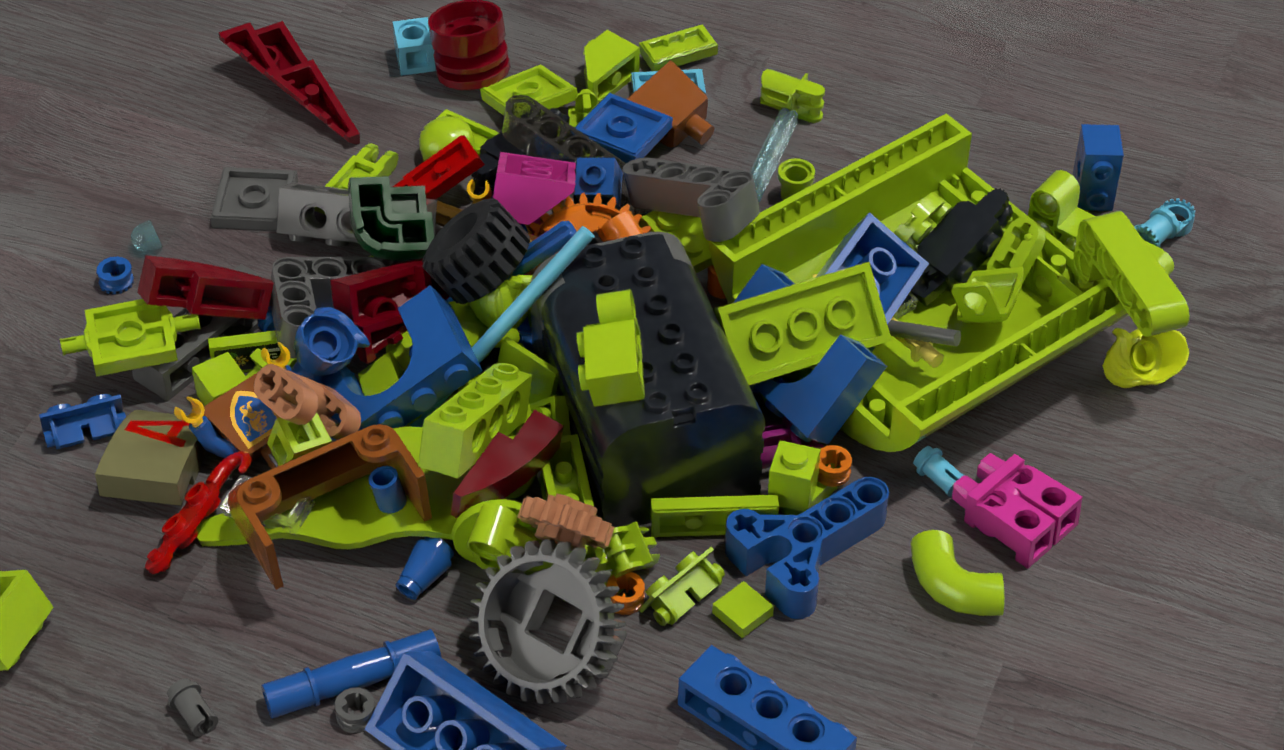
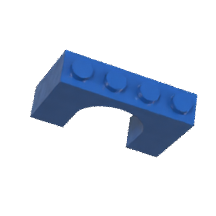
M761 264L734 302L795 283L783 272ZM840 334L814 370L803 379L793 383H786L781 376L749 385L752 392L756 394L760 392L767 399L764 405L771 412L781 418L785 416L793 423L790 429L799 438L808 443L813 439L829 444L887 366L861 342Z
M428 286L397 308L412 339L413 350L406 371L393 386L381 393L364 396L355 374L346 366L337 373L323 376L321 384L335 389L358 409L361 415L359 430L378 424L387 425L391 428L404 427L483 371L452 306L433 287ZM335 413L331 417L336 419L339 423H341L342 421L339 418V414Z

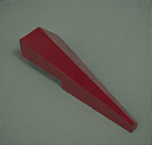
M283 21L254 30L249 22L219 32V39L349 143L360 144V133L314 60H307Z
M423 258L330 280L334 309L347 315L370 342L369 347H358L356 351L361 362L370 363L374 361L376 353L388 344H396L403 339L402 334L407 331V328L397 308L428 286L433 287L445 300L450 297L423 269Z

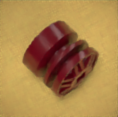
M462 0L442 6L431 14L428 20L431 43L435 50L433 56L436 63V74L440 83L457 90H475L500 82L508 75L511 66L508 57V47L504 40L506 35L504 19L499 6L484 0Z

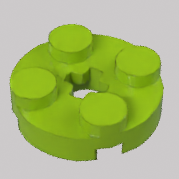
M931 192L910 212L912 216L905 224L901 223L894 234L915 251L914 245H919L934 229L932 224L934 222L939 224L950 212L952 206L943 198Z

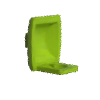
M1023 266L973 271L966 283L954 284L951 292L958 305V321L994 323L1008 319L1022 287L1024 277Z

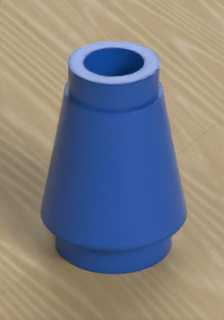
M425 537L423 540H417L399 577L400 579L395 584L397 589L406 597L414 600L417 599L421 593L452 566L451 559L454 556L452 548L440 538Z

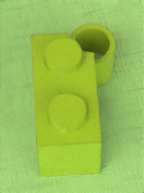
M628 289L597 294L596 304L600 323L586 325V327H583V332H577L579 355L581 358L585 357V364L578 365L582 391L589 390L594 407L645 399L641 332L636 318L632 291Z

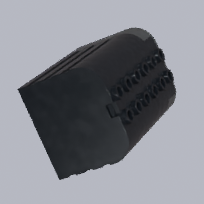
M648 232L587 245L531 306V334L534 354L555 367L558 371L559 382L556 394L557 396H565L569 410L571 435L578 434L593 505L598 509L596 516L602 518V521L611 523L613 527L627 526L636 521L640 526L651 523L652 498L760 495L761 483L759 479L760 475H762L761 453H763L764 448L762 434L765 431V419L681 241L674 235L666 232ZM556 254L549 257L542 264H540V266L535 270L531 278V282L543 270V268L553 259V257ZM631 289L635 303L636 318L641 332L645 399L594 407L589 390L582 391L579 382L578 365L585 364V357L581 358L579 355L577 332H583V327H586V325L600 323L596 304L597 294Z

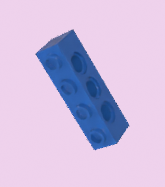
M713 645L679 678L678 705L746 750L856 749L857 737L852 735L844 725L830 721L816 712L808 702L794 698L780 689L770 678L758 675L744 666L737 657L729 653L725 654Z

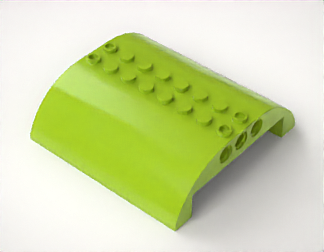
M946 113L760 212L735 237L721 242L709 241L712 263L728 304L735 301L761 264L783 272L795 284L812 279L814 274L820 272L843 238L869 212L894 233L901 223H906L912 216L910 212L931 192L943 198L952 208L958 202L970 201L976 205L985 195H988V192H991V189H995L967 167L972 133ZM1010 201L1008 202L1012 207L1013 217L1007 221L1008 224L1002 229L1003 235L1012 221L1021 217L1030 218ZM934 222L932 227L935 228L938 224ZM1043 228L1046 239L1044 246L1022 283L1019 296L1008 319L994 323L958 321V305L952 293L948 290L944 291L928 306L922 304L914 297L901 305L893 316L898 321L959 330L961 333L960 343L957 347L933 343V347L944 355L942 363L935 368L922 358L918 362H914L911 359V350L893 336H891L892 341L876 345L872 353L887 368L840 430L859 443L875 450L885 452L903 451L1127 317L1129 314L1105 279L1083 283L1079 279L1074 267V253ZM1022 232L1019 236L1021 241H1029L1032 238L1030 232L1028 234ZM917 244L914 245V247L916 248V253H918ZM988 257L977 271L987 270V264L991 257ZM818 364L781 376L788 383H793L809 375Z

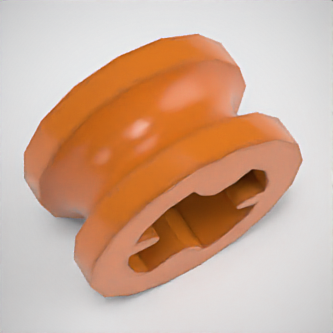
M836 445L820 448L818 482L830 487L845 484L851 475V454L843 447ZM831 463L835 464L834 469L831 468Z
M633 572L615 578L614 575L609 578L606 587L618 586L620 590L626 589V593H628L629 589L633 590V596L625 597V593H623L622 597L618 596V592L611 597L612 603L624 604V608L615 613L631 615L638 612L645 602V583L642 578Z

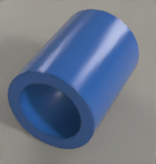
M381 466L372 471L369 476V484L378 508L388 514L400 511L406 505L407 497L397 470L391 466Z

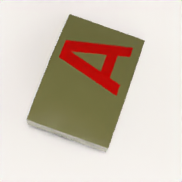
M134 410L119 425L100 460L95 473L99 495L181 506L188 485L195 484L206 450L189 429L190 423L178 419L175 414Z

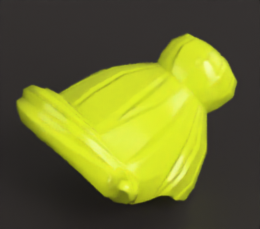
M1115 328L1112 333L1116 336V341L1108 350L1102 366L1106 378L1113 385L1121 388H1132L1139 385H1158L1183 369L1188 360L1189 349L1186 338L1176 330L1146 337L1138 328L1130 333L1124 329Z

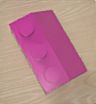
M500 152L493 198L498 200L520 225H530L574 192L576 163Z

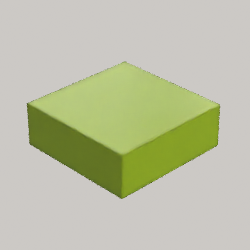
M744 581L714 602L712 607V613L742 639L772 617L774 612V606Z

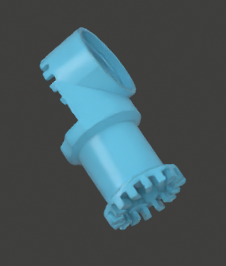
M1176 198V201L1174 199H1170V202L1167 200L1161 207L1151 212L1150 219L1144 224L1135 225L1134 227L1143 240L1160 248L1161 243L1166 239L1185 236L1190 233L1196 210H1194V206L1191 207L1190 202L1188 204L1185 203L1186 200L1184 199L1182 202L1179 201V198ZM1175 214L1183 216L1186 221H1178Z

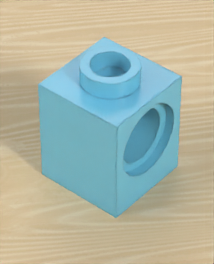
M428 17L393 21L395 52L401 76L436 71Z

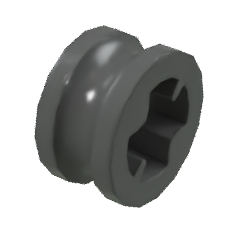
M359 687L344 690L335 700L336 721L339 727L349 733L366 731L364 729L375 710L373 695L366 689ZM357 706V710H360V708L363 707V712L354 715V711L352 710L351 713L348 714V708Z

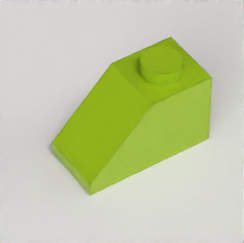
M609 30L604 31L584 46L586 89L591 90L597 96V105L609 93L615 94L631 82V73L639 72L640 47Z

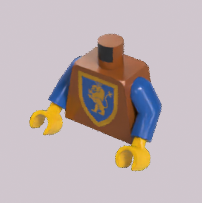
M278 342L281 353L275 360H270V354L266 348L262 349L261 357L267 364H274L292 372L291 367L287 365L290 360V352L282 343ZM257 373L205 406L199 400L187 396V400L191 402L193 408L192 412L187 416L182 409L174 408L175 416L182 421L190 423L189 429L207 452L225 459L235 452L245 451L251 455V463L263 456L271 469L278 467L267 442L276 419L280 417L255 395L254 381Z

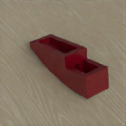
M145 255L137 293L147 305L186 308L190 314L265 320L274 282L266 278L224 267Z
M534 410L514 439L497 432L454 491L451 515L458 518L465 510L478 503L504 499L526 484L548 463L560 448L564 425Z

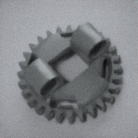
M545 539L542 540L541 545L538 541H528L525 544V549L523 546L511 547V557L508 555L497 557L500 569L496 567L485 569L491 579L490 583L479 582L476 584L484 593L482 599H472L470 601L471 604L479 607V615L471 616L468 620L478 624L479 631L471 634L469 638L481 640L482 648L477 650L474 655L476 657L487 656L488 662L482 671L494 672L497 670L493 684L505 685L508 683L506 694L513 696L521 693L522 701L533 702L536 698L538 704L545 705L550 704L551 700L557 704L566 703L567 695L573 699L583 697L582 687L587 690L597 687L592 675L596 677L608 676L607 670H611L614 662L617 661L619 651L627 637L626 630L622 629V627L626 626V622L614 619V613L622 610L624 604L612 603L611 597L620 589L618 586L606 587L604 583L610 577L611 572L599 571L596 573L595 570L599 565L600 559L598 557H591L584 561L586 549L577 547L571 550V542L561 541L556 546L555 540ZM543 562L553 563L550 568L537 571L531 575H526L523 572L543 565ZM555 596L562 598L583 611L564 653L528 631L541 628ZM491 620H500L505 624L512 647L510 657L499 656L498 651L504 648L499 637L498 628H491ZM568 673L561 678H556L560 674Z

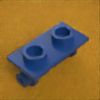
M100 394L88 399L87 403L75 406L70 404L55 405L50 407L47 413L39 414L47 448L56 446L57 450L84 443L81 428L90 427L93 440L113 436L119 425L126 418V415L123 412L121 395L111 397L110 394Z

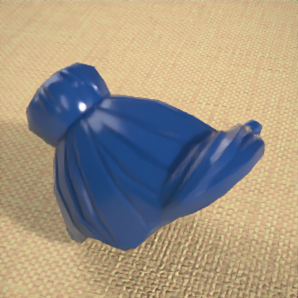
M331 307L317 308L313 314L304 319L296 331L294 351L297 362L291 370L296 374L321 383L323 376L340 371L351 362L358 347H369L370 342L353 321L341 311Z

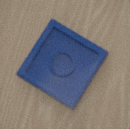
M609 93L571 131V142L628 163L638 158H644L672 128L673 117Z

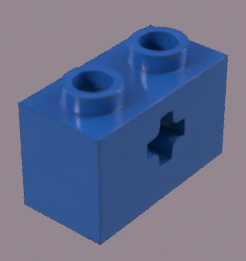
M1081 124L1072 175L1080 186L1077 207L1082 210L1113 211L1124 157L1119 125Z

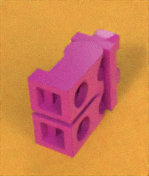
M989 453L981 460L977 467V477L983 481L977 483L970 477L963 475L953 485L952 499L965 508L964 522L972 528L977 527L983 534L989 537L997 538L1016 552L1015 560L1029 569L1052 548V544L1056 545L1078 525L1083 497L1030 465H1024L1025 460L1016 454L1007 461H1004Z

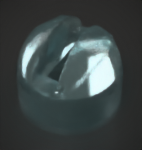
M150 219L140 223L133 229L131 242L138 251L145 253L153 252L163 247Z

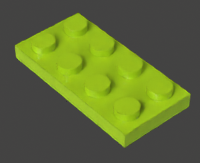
M870 262L861 263L714 308L715 315L749 385L818 364L840 334L861 342L866 348L892 341Z

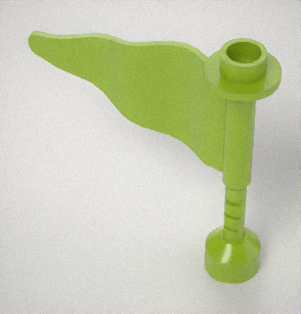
M455 301L448 302L452 306L472 348L484 335L488 327L477 318L469 306V302L466 304H459ZM480 373L471 380H469L465 385L459 387L458 392L461 391L473 380H475L478 376H480ZM407 426L393 428L417 464H419L423 427ZM421 468L426 478L432 519L425 522L407 495L406 505L400 511L390 514L382 512L378 508L369 484L370 474H367L303 503L308 505L309 509L300 523L296 507L267 519V524H261L271 540L279 538L293 539L334 549L363 548L389 539L408 536L453 540L456 551L463 558L476 563L482 569L489 567L500 569L497 561L484 559L471 552L467 548V542L481 507L484 504L492 503L504 506L518 516L522 503L507 500V498L489 500L468 508L458 518H455L451 515L453 493L471 468L459 478ZM230 510L201 521L196 528L198 530L197 540L202 546L248 544L232 518ZM519 519L518 524L536 533L537 529L521 522V519Z

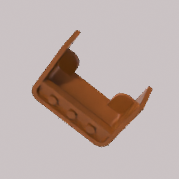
M381 424L371 425L235 486L230 491L228 505L231 516L276 590L284 587L274 543L261 522L370 474L378 467L391 466L395 468L404 492L424 522L432 519L425 474L418 467L417 462L393 428Z

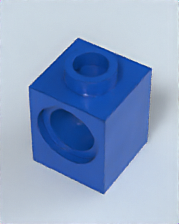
M577 158L574 195L578 201L581 193H585L588 203H593L596 194L601 193L602 204L607 205L610 199L615 197V209H621L623 172L616 159Z

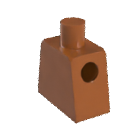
M671 60L627 98L629 101L673 117L672 128L659 141L670 148L679 145L688 135L701 145L705 144L713 135L714 126L705 120L708 107L706 94Z

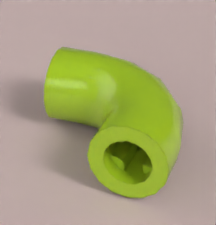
M923 531L912 538V562L919 584L934 601L958 613L978 616L1003 615L1005 598L1002 573H975L963 569L956 562L953 539L944 531Z

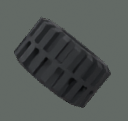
M494 198L485 199L462 210L437 233L423 257L422 267L456 303H471L492 292L513 273L527 252L530 236L498 200Z

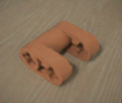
M274 364L264 366L257 373L254 381L255 395L280 418L297 425H305L312 420L317 412L329 436L336 440L359 430L361 425L360 412L335 389ZM335 413L339 414V418L342 421L341 423H339L336 419L331 417Z

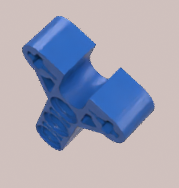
M863 477L799 515H760L750 509L733 511L726 520L725 554L745 576L768 563L777 562L767 568L765 596L787 617L793 619L809 617L815 612L817 606L818 571L820 566L884 526L889 498L888 486L879 478Z

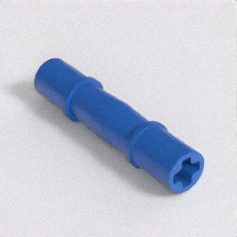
M429 629L396 641L383 642V647L350 655L311 671L309 667H306L301 672L261 684L270 717L273 719L312 705L316 707L320 705V700L338 696L346 689L365 688L392 677L404 652L432 651L441 657L437 639L433 631Z

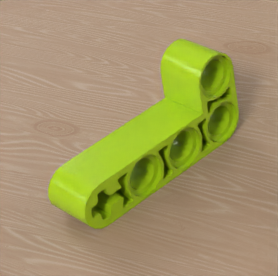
M1056 170L1033 192L1030 198L1028 216L1074 253L1080 222L1096 216L1077 207L1080 186L1075 177L1066 171ZM1144 240L1164 270L1170 275L1174 270V262L1171 256L1163 249Z
M1122 211L1084 219L1080 222L1073 261L1076 273L1083 283L1105 279L1137 328L1146 337L1183 328L1188 325L1190 315L1185 298Z

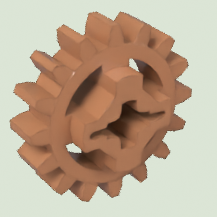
M548 494L547 500L526 496L523 499L517 517L521 519V522L537 529L535 533L536 538L540 540H555L556 545L561 541L571 542V550L577 547L585 548L586 545L593 548L600 547L606 549L609 546L615 528L611 526V523L602 521V518L596 516L598 509L594 506L584 504L561 494H556V496Z

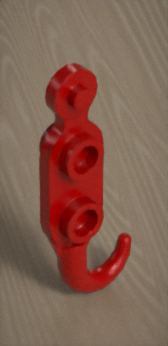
M239 451L227 456L214 468L206 479V484L198 482L189 489L185 495L186 504L179 513L170 517L162 527V532L164 533L162 545L158 549H153L147 555L148 560L146 561L145 568L151 574L166 571L171 565L170 561L173 558L175 549L177 547L184 549L195 540L198 535L196 528L199 523L219 506L221 501L218 497L220 489L231 473L238 466V470L242 474L250 467L252 458L248 452Z

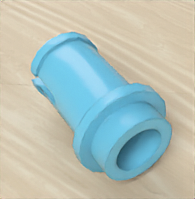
M926 446L914 459L913 464L917 467L916 472L920 476L926 475L947 496L951 497L954 483L964 474L960 473L942 457L943 453L939 448L933 449L931 446Z

